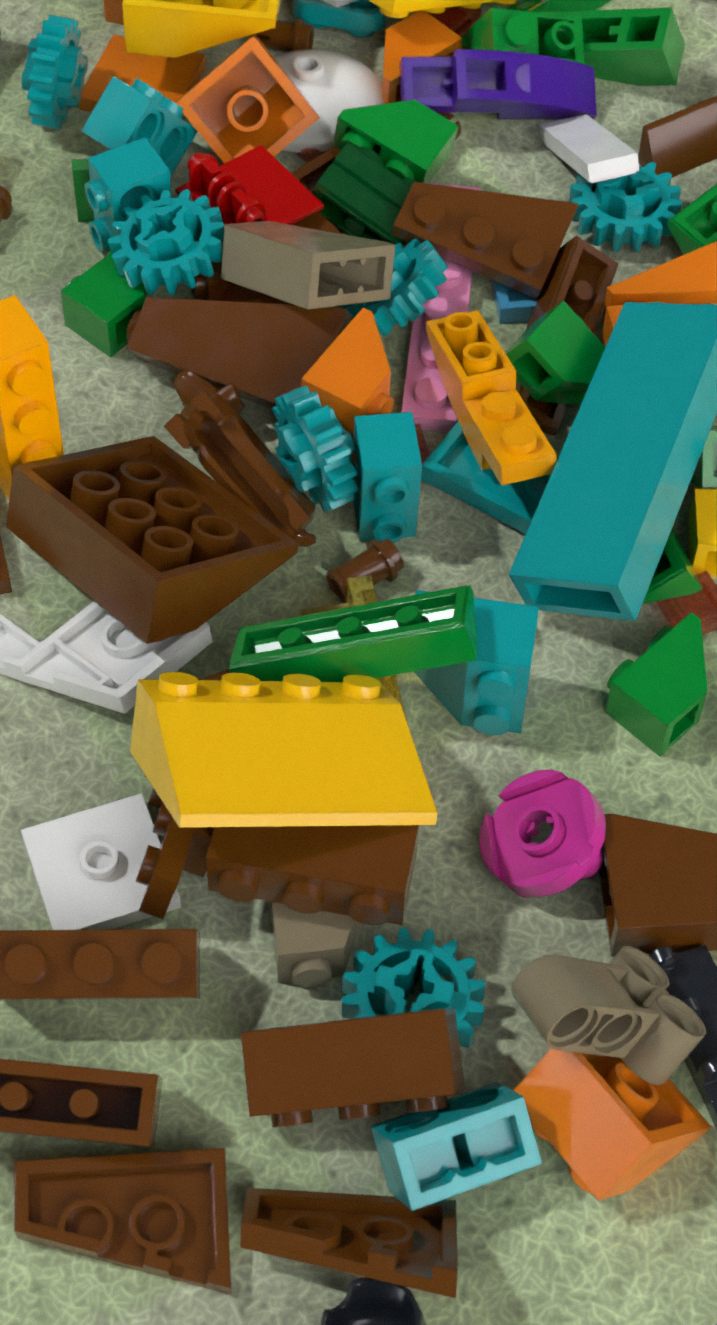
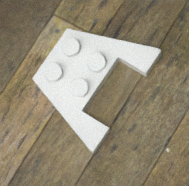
M96 601L89 604L42 642H38L0 614V674L125 714L135 706L138 679L159 680V675L162 673L177 672L210 645L213 640L210 627L205 622L194 631L173 636L161 642L146 644L108 611L99 606Z

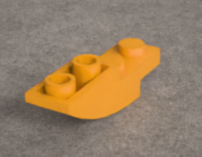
M479 310L455 312L444 318L426 321V331L444 387L464 436L481 469L491 468L501 486L552 474L557 462V454L516 390V370Z

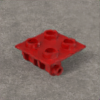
M262 145L218 166V161L213 155L196 153L187 163L189 182L175 188V192L178 195L184 189L190 190L193 202L203 195L207 196L211 208H219L224 226L225 224L271 221L293 225L324 208V204Z

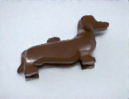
M188 369L180 371L174 379V387L184 408L181 414L176 413L164 425L167 431L183 449H193L203 468L218 484L299 543L298 547H309L315 544V535L306 532L305 528L312 522L316 507L304 492L297 490L295 483L248 423L239 415L245 405L239 397L236 385L230 383L223 388H219Z

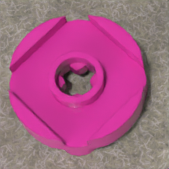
M551 769L539 770L525 774L512 781L498 795L504 801L497 807L493 818L486 813L481 824L479 845L486 867L513 892L524 898L549 896L564 891L580 879L593 876L600 869L603 862L601 847L606 833L603 808L599 800L581 782L568 778L563 772ZM547 821L553 828L549 838L541 844L531 842V838L540 833V824Z

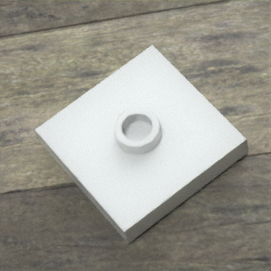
M142 793L21 829L23 843L52 930H108L153 917L139 911L147 886L135 882L148 845L160 848L161 845L158 835L152 833L154 825ZM177 888L167 912L181 908V900Z

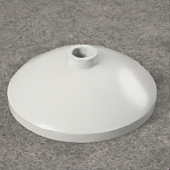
M304 49L274 56L320 117L283 149L284 151L299 153L328 151L334 147L333 141L337 119L343 109L384 104L382 84L379 78L367 66L348 55L330 50Z

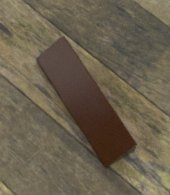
M717 96L643 126L638 163L641 167H645L650 162L656 163L655 173L657 175L670 172L673 178L717 159Z
M576 235L559 248L540 291L526 330L537 319L564 300L594 333L605 303L607 287L611 286L618 263ZM516 380V390L542 432L553 436L557 435L568 404L535 401L528 391Z

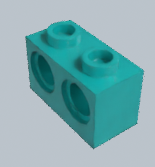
M115 76L111 78L81 130L109 149H114L146 137L169 168L170 178L198 132L193 126L182 120L184 108L163 96L162 93L138 78L135 79L132 86H129Z
M146 137L88 158L90 181L85 183V193L94 212V221L89 222V230L93 242L100 252L110 251L108 239L115 236L112 228L113 221H127L123 210L126 206L138 210L143 206L141 197L144 195L156 201L160 200L161 192L164 189H168L171 194L170 170Z
M403 412L354 416L353 442L356 451L352 454V463L357 471V475L352 478L358 486V492L354 493L355 500H353L359 541L375 539L380 542L387 538L394 543L405 537H416L422 462L413 413Z
M494 1082L447 1099L448 1108L409 1112L370 1126L389 1192L411 1211L542 1164L526 1103L522 1095L499 1082Z

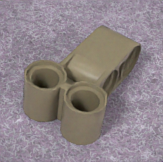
M623 946L609 964L560 955H547L534 960L524 967L512 983L511 992L550 1048L560 1051L621 1058L632 1072L651 1084L663 1085L707 1033L704 1023L693 1009L667 992L669 979L664 970L650 956L631 946Z

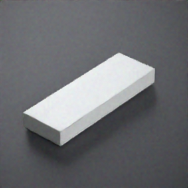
M587 114L539 125L542 143L590 183L626 176L639 171L638 153Z

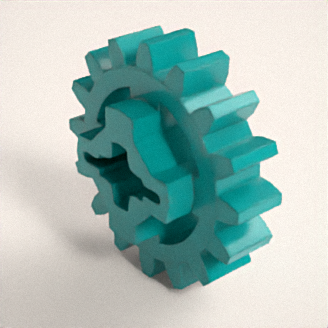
M50 14L48 20H44L42 23V34L38 33L36 38H33L28 45V56L25 70L22 73L21 83L22 90L28 91L27 100L31 101L28 115L32 116L33 125L60 130L62 121L67 119L68 109H71L72 106L77 107L81 101L84 77L88 69V56L82 55V46L78 45L81 30H78V21L72 18Z
M650 162L645 167L639 166V171H636L634 174L590 183L577 173L576 184H571L569 202L579 203L572 221L579 222L577 231L579 235H586L592 232L594 234L593 245L599 246L605 241L612 242L614 252H619L623 244H630L634 252H640L642 242L644 241L657 247L660 245L661 235L672 236L667 223L670 218L681 211L682 201L679 200L681 188L680 186L671 185L672 174L670 172L657 175L655 173L656 163Z
M164 189L161 192L160 200L153 201L147 195L142 196L143 206L138 210L126 206L123 210L127 221H113L112 228L115 236L108 239L112 253L111 256L118 275H125L131 288L143 282L147 294L152 295L159 285H163L166 287L168 294L172 295L175 294L177 284L182 282L190 289L195 288V276L198 274L212 277L214 271L211 262H222L225 226L219 208H211L209 199L205 195L193 202L190 190L184 189L178 198H171L169 190Z
M413 239L406 248L400 242L395 245L390 299L342 305L340 308L347 310L353 318L362 308L373 312L378 331L385 337L396 324L403 328L407 325L408 320L413 322L426 310L423 305L424 302L436 298L439 292L435 287L446 282L447 277L443 272L448 269V266L428 240L420 243L418 239Z
M307 386L299 387L276 397L274 400L277 406L272 407V411L278 420L274 424L278 436V446L275 447L281 466L287 469L295 482L297 490L300 492L308 490L313 504L319 503L324 512L332 511L355 500L354 493L358 492V486L352 477L357 475V471L353 466L351 456L352 452L356 451L350 433L344 430L336 418L333 408L328 405L322 407L318 393L316 391L310 393Z
M400 928L398 943L390 945L379 934L374 937L373 956L364 951H356L353 964L355 972H344L342 992L347 995L341 997V1015L344 1018L353 1019L376 1016L375 1013L381 1015L405 1013L406 1001L409 995L414 993L415 985L419 982L421 983L420 995L417 1001L412 1003L410 1012L455 1007L459 1045L469 1049L473 1043L474 1036L472 1026H481L485 1006L479 1002L484 1000L485 982L484 980L473 979L477 963L474 957L464 958L460 961L456 960L458 942L452 939L440 948L434 945V930L427 929L421 941H412L407 928ZM439 974L443 976L447 981L442 980Z

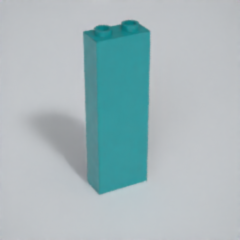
M662 302L624 303L509 572V576L525 605L537 606L540 611L636 621L717 415V305L671 304Z

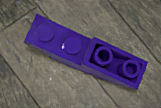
M455 49L452 57H402L399 64L401 101L415 99L437 113H497V120L567 119L584 114L595 119L597 116L594 67L578 62L520 52Z

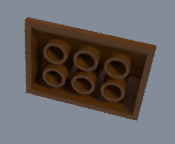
M155 436L15 465L13 469L6 528L146 644L161 642L167 638L196 630L297 554L299 545L297 541Z

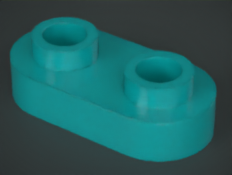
M292 0V15L296 18H304L306 24H313L315 29L329 26L345 29L349 34L356 37H370L386 25V15L379 11V6L369 0H357L340 7H335L321 0Z

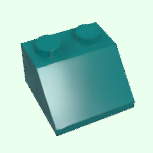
M416 590L415 595L428 593L429 591ZM474 598L478 643L476 660L414 671V673L460 725L475 727L476 730L487 735H502L506 732L521 734L539 607Z

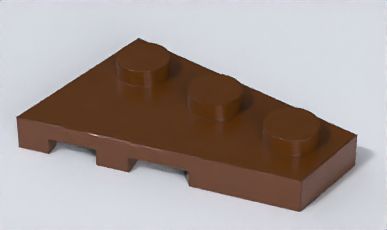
M414 182L393 225L391 235L408 243L413 239H418L420 243L428 240L442 258L537 299L579 203Z
M225 1148L14 1161V1231L18 1239L232 1295Z
M247 1187L241 1222L240 1248L456 1298L458 1279L456 1200H441L411 1211L395 1196Z

